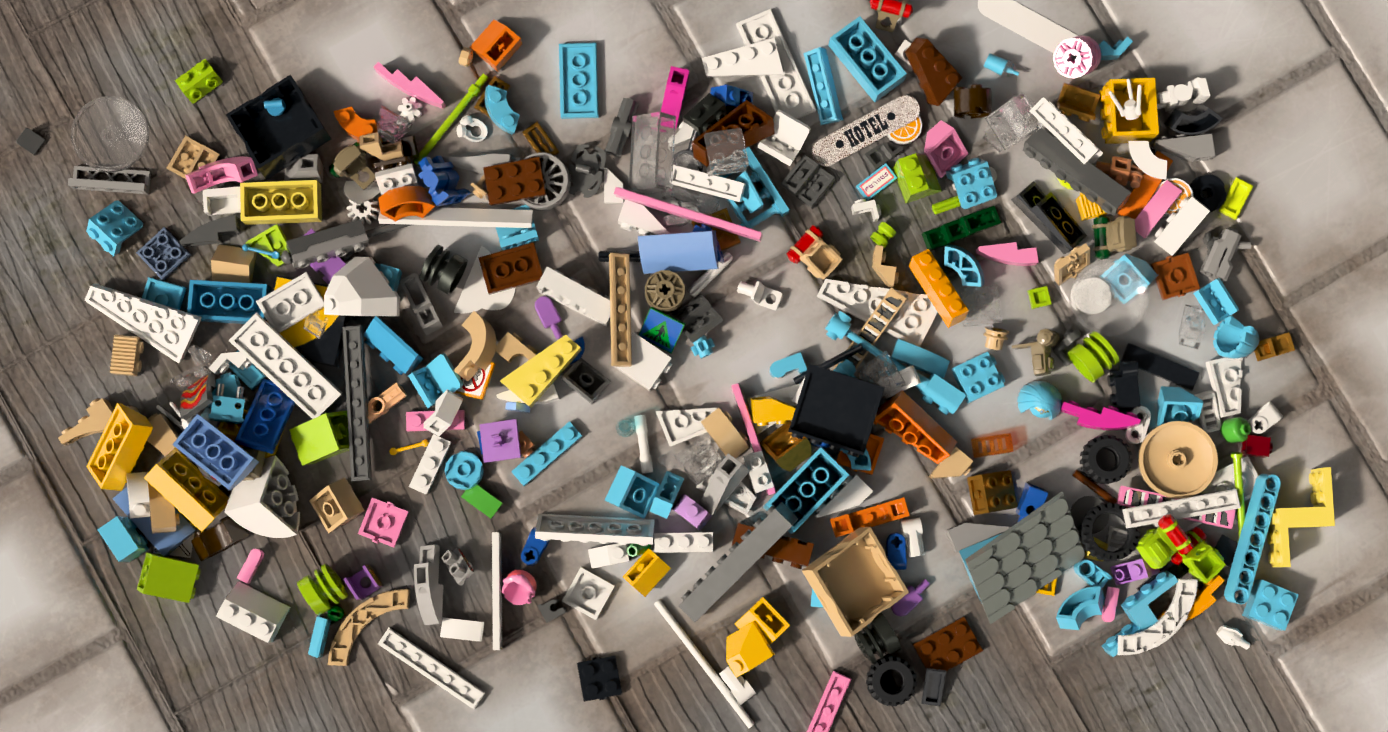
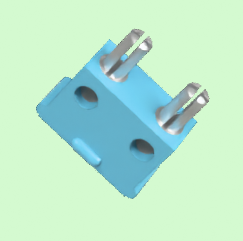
M218 384L216 395H213L211 414L208 415V419L211 421L243 424L244 387H241L239 399L240 386L237 387L236 398L223 397L224 384L221 386L219 396L220 384ZM220 402L221 406H216L215 403ZM240 405L241 408L236 409L235 406Z

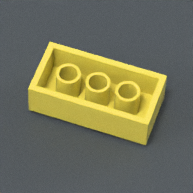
M318 180L240 183L241 221L245 225L322 222L321 184Z

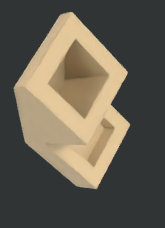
M378 132L360 136V149L383 161L403 157L401 141L382 145Z

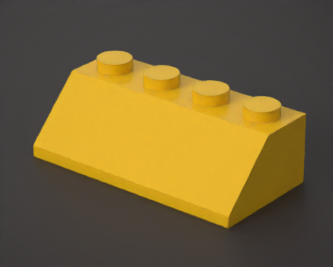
M117 403L87 465L88 470L101 489L123 490L127 483L126 474L131 473L135 467L136 461L153 429V426L144 415L121 403Z
M176 448L160 460L144 477L151 486L160 492L166 500L175 506L201 532L226 508L229 500L226 494L213 482L205 478L200 470Z

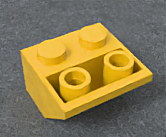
M761 597L735 623L741 629L755 621L769 645L790 626L764 597Z

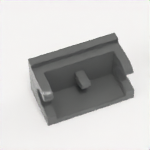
M558 599L537 605L546 623L568 612L565 607L557 609V606L554 604L559 602Z

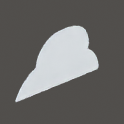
M481 246L454 313H471L481 308L501 310L507 307L513 299L515 288L491 295L488 294L478 257L491 253L483 246Z

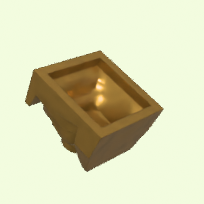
M790 420L760 442V445L777 464L789 472L811 456V444L807 437L803 436V439L792 437V433L788 432L791 425Z

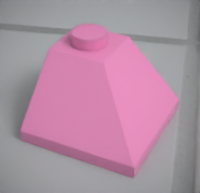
M942 120L927 132L924 153L938 177L942 178L946 171L951 170L952 166L957 165L968 155V152L955 129Z

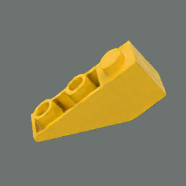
M771 396L751 398L752 421L757 423V426L769 425V422L775 421L776 424H786L788 420H792L796 409L795 406Z

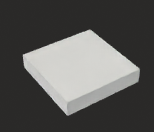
M581 567L562 602L596 620L615 586Z

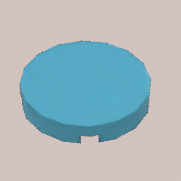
M462 451L449 458L444 471L448 482L453 487L467 490L478 485L482 479L484 469L478 456L472 452Z

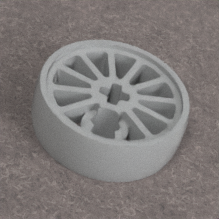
M544 152L534 153L523 160L540 157L541 160H544L542 171L546 181V194L547 190H550L556 195V198L550 201L547 194L536 199L530 198L521 201L535 210H550L560 205L566 199L571 187V176L567 166L558 157ZM547 162H554V164L546 172ZM557 166L560 167V173L549 176ZM563 176V183L552 181V179ZM552 185L562 187L559 194L551 188Z

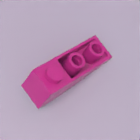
M671 66L658 126L676 130L689 80V70Z

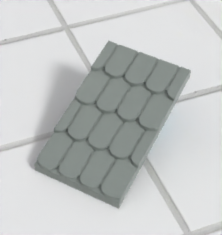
M1062 491L1005 532L959 551L969 579L983 605L990 624L1014 610L1015 606L1061 576L1062 572L1078 563L1085 556L1068 503Z

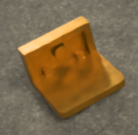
M1064 83L1056 105L1061 111L1060 113L1067 116L1075 114L1079 117L1078 119L1090 122V119L1095 120L1096 118L1094 112L1100 94Z

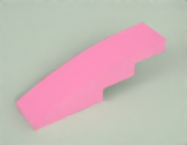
M379 62L373 67L380 76L407 95L442 109L446 107L444 101L417 76L410 81L398 69L391 74Z

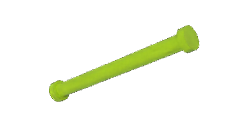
M1233 452L1231 453V458H1233L1235 489H1237L1241 508L1237 509L1238 533L1240 537L1245 521L1241 464L1243 453Z

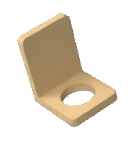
M483 175L476 185L474 183L470 185L474 195L480 199L485 198L488 201L487 190H484L482 187L485 181V176Z

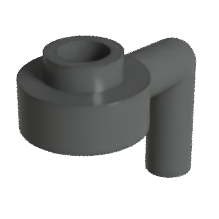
M1072 328L1062 335L1064 339L1053 348V352L1066 367L1072 361L1062 350L1082 335L1078 329L1074 331Z

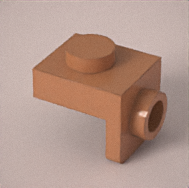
M520 431L521 458L524 457L526 459L534 452L533 448L536 446L523 431Z

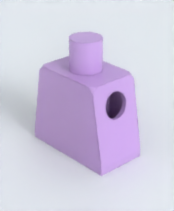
M685 494L680 497L672 508L673 511L699 531L703 529L712 517L708 511Z

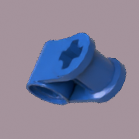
M535 527L531 530L521 552L522 561L529 566L538 563L550 541L535 539ZM533 552L535 559H530L528 562L526 554Z
M891 533L886 540V557L896 570H906L905 538L899 533ZM895 536H897V539L901 540V543H898L897 547H895L894 544H891V540H894Z

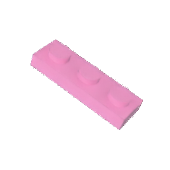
M458 410L452 424L446 430H465V410ZM435 411L406 412V431H428L423 428L424 422Z

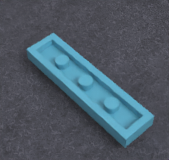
M569 421L511 472L525 486L578 441L582 435Z

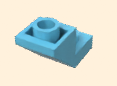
M1127 36L1124 41L1120 39L1111 47L1103 40L1099 45L1101 60H1117L1133 41Z

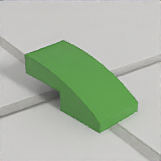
M479 485L465 490L461 496L490 519L494 517L503 504Z

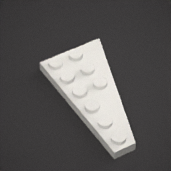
M825 279L816 297L867 322L890 289ZM896 290L907 299L884 332L920 347L938 311L927 295Z
M99 284L91 285L85 298L87 303L177 363L183 361L202 319L200 316Z

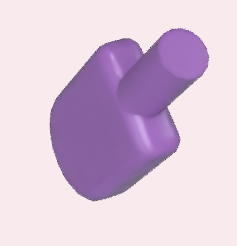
M547 296L539 297L535 302V310L544 328L551 327L556 340L562 338L563 334L557 324L561 322V317L553 301Z
M924 579L915 589L911 585L908 586L907 590L909 593L891 606L893 613L902 617L912 611L923 600L920 594L930 583Z

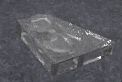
M381 105L378 113L380 116L377 132L379 136L394 144L411 129L413 123Z

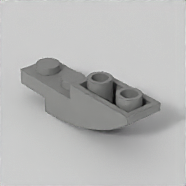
M439 545L420 546V563L414 564L415 593L424 625L442 624L444 585L438 584Z

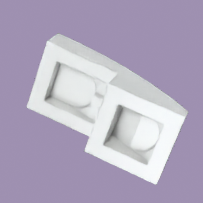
M443 617L440 637L482 642L484 622Z

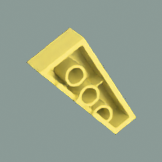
M565 335L501 379L500 382L531 408L579 354L581 347Z

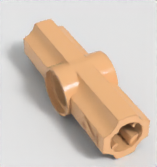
M398 382L369 401V424L381 415H385L390 408L407 397L405 390ZM381 401L383 407L380 411H377L375 405Z

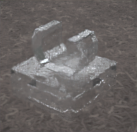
M316 312L314 315L310 313L305 319L303 329L320 339L324 334L328 318L326 317L322 321L319 319V312Z

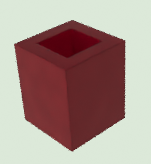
M1248 435L1247 440L1242 442L1241 452L1244 456L1269 457L1273 450V443L1271 442V437Z

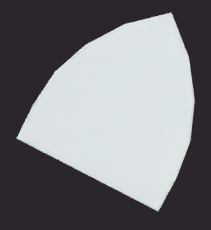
M346 181L344 185L345 195L356 204L366 202L380 193L378 184L375 182L371 183L365 190L355 181Z

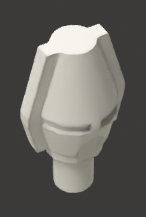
M1223 625L1216 632L1226 644L1241 646L1246 650L1250 647V643L1243 639V634L1238 629Z

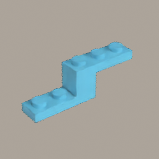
M1167 570L1159 573L1156 579L1149 584L1143 585L1140 591L1125 599L1121 607L1132 623L1124 626L1119 633L1109 637L1101 645L1106 653L1112 657L1117 655L1118 635H1129L1143 631L1158 621L1148 604L1178 582L1175 575Z

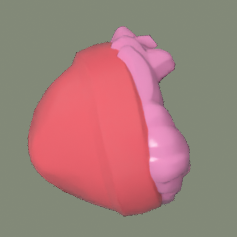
M514 570L503 579L504 585L501 593L504 595V598L513 605L532 603V597H535L537 589L534 577L524 570Z

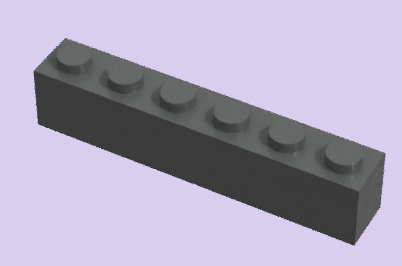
M1038 127L1025 141L1023 151L1029 158H1034L1040 162L1043 168L1051 170L1058 179L1066 181L1072 189L1080 191L1090 202L1098 204L1105 213L1115 216L1129 200L1131 194L1129 190L1090 162L1086 165L1083 164L1062 142L1041 127Z

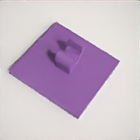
M517 419L479 424L484 463L521 458Z

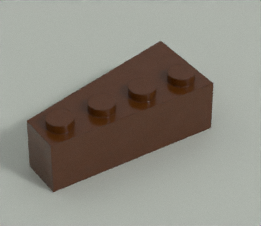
M744 101L692 141L694 158L708 167L774 135L773 118L749 101Z
M738 523L731 546L736 542L740 544L743 541L741 537L749 529L752 532L755 527ZM782 536L760 558L764 559L766 555L773 557V562L783 564L784 561L791 563V567L802 569V566L807 567L809 565L814 543H805L799 539Z

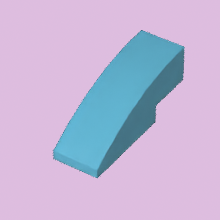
M900 339L896 341L891 355L898 362L907 364V366L914 365L915 369L928 374H936L944 379L950 363L949 360Z

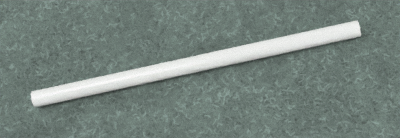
M658 600L654 604L747 727H752L755 724L666 606L661 600Z

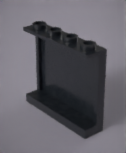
M809 364L788 432L792 433V437L803 439V436L810 438V442L821 445L822 442L829 444V448L840 451L841 448L848 450L847 454L859 457V454L864 455L885 387Z

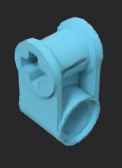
M1082 559L1074 565V572L1087 582L1090 587L1100 586L1103 588L1107 581L1112 579L1110 574L1090 560ZM1083 563L1088 565L1086 573L1081 572V565Z

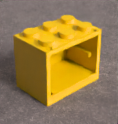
M1155 78L1130 79L1135 102H1137L1138 85L1142 86V114L1134 120H1128L1125 116L1121 117L1120 111L1109 95V91H1112L1123 108L1124 103L1129 100L1127 79H1109L1099 91V101L1102 102L1103 109L1100 110V118L1104 121L1101 135L1102 139H1105V144L1128 143V141L1151 142L1159 134Z

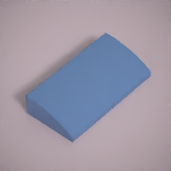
M716 230L638 236L639 253L644 274L655 273L660 270L679 272L719 269Z
M199 414L193 418L172 444L228 490H232L259 463L258 460Z
M126 487L113 500L130 518ZM176 507L175 514L179 513L180 525H176V532L152 534L150 517L131 518L132 522L155 548L166 557L196 531Z

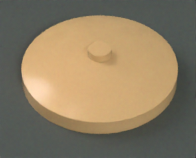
M1171 421L1155 427L1147 434L1139 449L1138 465L1144 481L1151 489L1169 498L1182 499L1200 493L1211 483L1217 470L1218 455L1212 439L1203 429L1189 422Z

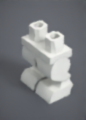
M1197 77L1186 85L1179 84L1175 88L1174 85L1167 86L1163 92L1156 94L1157 109L1165 108V112L1173 108H1181L1191 99V96L1193 103L1197 105L1203 104L1210 97L1206 78Z

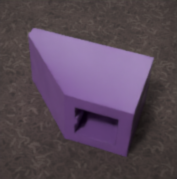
M1142 557L1110 567L1116 585L1148 578L1160 573L1159 569L1151 568Z

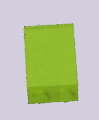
M914 153L897 160L893 170L906 204L942 191L934 168L926 155Z
M347 411L325 413L290 429L291 439L295 444L298 459L302 466L315 464L349 451Z
M146 552L137 590L142 594L189 603L190 599H193L196 588H194V583L200 576L199 565Z

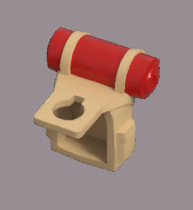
M812 225L790 247L786 255L793 263L798 264L800 261L808 266V271L816 278L825 279L838 266L842 258L840 257V252L833 245H828L823 241V232L820 228Z

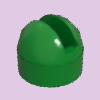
M332 606L328 610V617L332 621H339L344 616V610L340 606ZM331 611L340 613V615L335 616L330 613Z

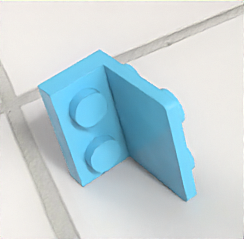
M523 205L511 210H530L527 205ZM532 221V228L496 227L503 251L539 241L534 221Z

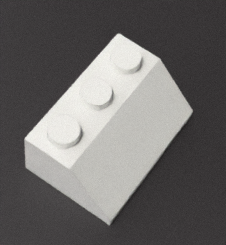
M238 581L225 598L216 617L267 643H271L275 639L291 607Z

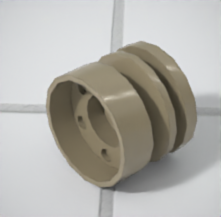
M660 270L653 273L645 285L646 301L650 307L665 314L677 311L685 299V285L682 278L670 270ZM662 287H666L667 290L670 289L667 295H664L663 292H660L662 291Z

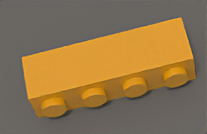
M927 249L912 256L909 268L947 327L950 328L964 321L969 310L930 250Z

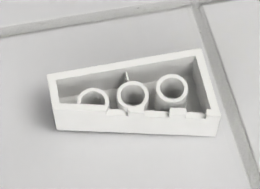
M546 268L537 285L539 293L607 327L610 322L609 296L605 295L602 297L597 294V290L589 286L588 288L582 286L578 280L569 279L556 269Z

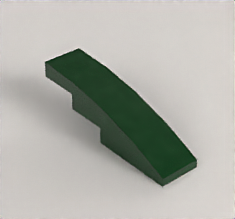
M995 206L943 224L921 235L927 249L931 251L1001 224Z

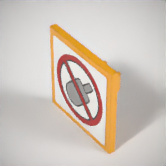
M491 362L485 371L480 368L469 382L459 376L463 386L455 394L483 400L496 364Z

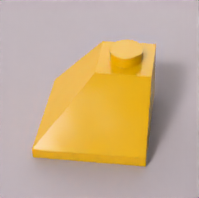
M755 621L727 636L726 661L736 678L775 655Z

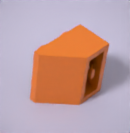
M493 20L469 48L499 72L522 46V40L507 26Z

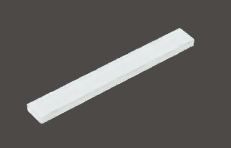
M434 207L423 218L406 216L396 222L379 212L378 221L379 224L532 228L533 210Z

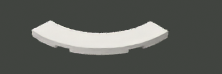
M1177 579L1178 582L1176 583L1173 600L1165 614L1155 624L1143 631L1129 635H1118L1117 655L1139 654L1158 647L1170 639L1188 618V614L1195 602L1198 579Z

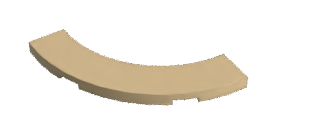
M410 589L393 590L379 594L355 608L340 625L329 652L328 665L348 666L352 646L363 628L373 619L386 612L409 609Z

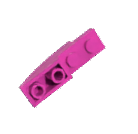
M1074 401L1063 402L1061 412L1079 418L1077 425L1096 430L1129 429L1139 426L1141 419H1138V415L1130 412L1126 414L1120 413L1118 408L1108 406V408L1103 407L1101 414L1098 413L1097 409L1091 407L1081 408L1079 407L1080 404Z

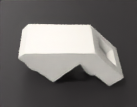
M241 352L221 353L209 369L219 375L229 368L230 361L242 370L249 368L252 362Z
M447 389L436 400L435 412L424 422L423 428L440 436L452 424L463 398Z

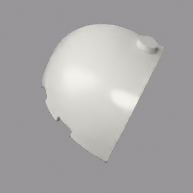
M276 455L265 458L260 478L241 481L233 488L224 512L240 526L253 533L272 538H286L295 536L298 533L300 512H297L296 501L299 499L295 485H291L287 476L289 474L288 470Z

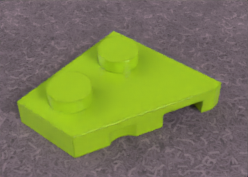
M278 224L246 242V244L253 248L269 252H279V259H274L266 254H259L269 259L278 267L285 265L281 259V254L287 250V239Z

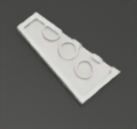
M775 38L702 58L707 78L784 75Z

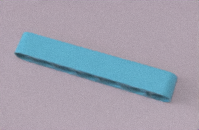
M1260 474L1256 478L1224 591V597L1228 602L1245 604L1249 599L1281 486L1280 478L1276 475ZM1257 516L1259 517L1258 524L1256 523ZM1252 535L1254 536L1253 542H1251ZM1243 572V579L1241 580L1240 575ZM1236 591H1238V597H1237V598H1235V593H1236Z

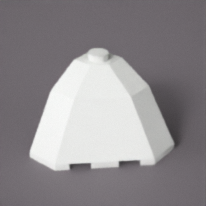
M354 257L333 275L324 295V314L400 316V296L388 285L390 282L383 272L376 268V262L372 257Z

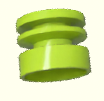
M1095 331L1089 334V338L1083 339L1085 347L1077 344L1068 351V356L1073 365L1092 383L1104 375L1103 368L1110 370L1112 365L1120 362L1112 345Z
M327 564L321 566L322 572L319 569L314 570L317 580L307 575L297 582L302 596L318 616L331 609L329 599L338 604L340 603L338 596L342 600L348 597L341 578Z

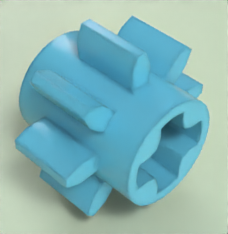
M703 335L691 347L694 356L699 355L702 359L714 353L712 348L715 347L712 338L707 339Z

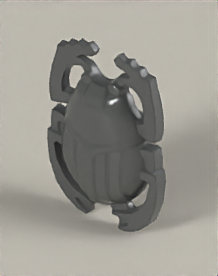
M589 144L577 146L571 158V162H575V165L570 164L568 169L574 185L570 187L569 193L575 195L576 192L582 191L584 198L592 197L597 193L601 186L603 172L598 170L599 168L604 169L606 165V151L596 146L595 150L599 152L589 154L584 149L589 148ZM581 151H584V154H582L581 157L577 158L578 154ZM597 154L601 156L600 164L598 163ZM598 181L597 185H596L592 190L589 191L588 189H590L591 187H593V186L596 184V182Z

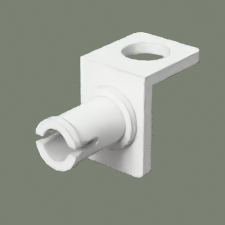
M741 281L737 289L738 293L751 296V299L757 305L775 311L778 309L783 296L781 292L765 287L760 281H757L755 286ZM769 294H774L776 296L775 303L768 304L766 297Z

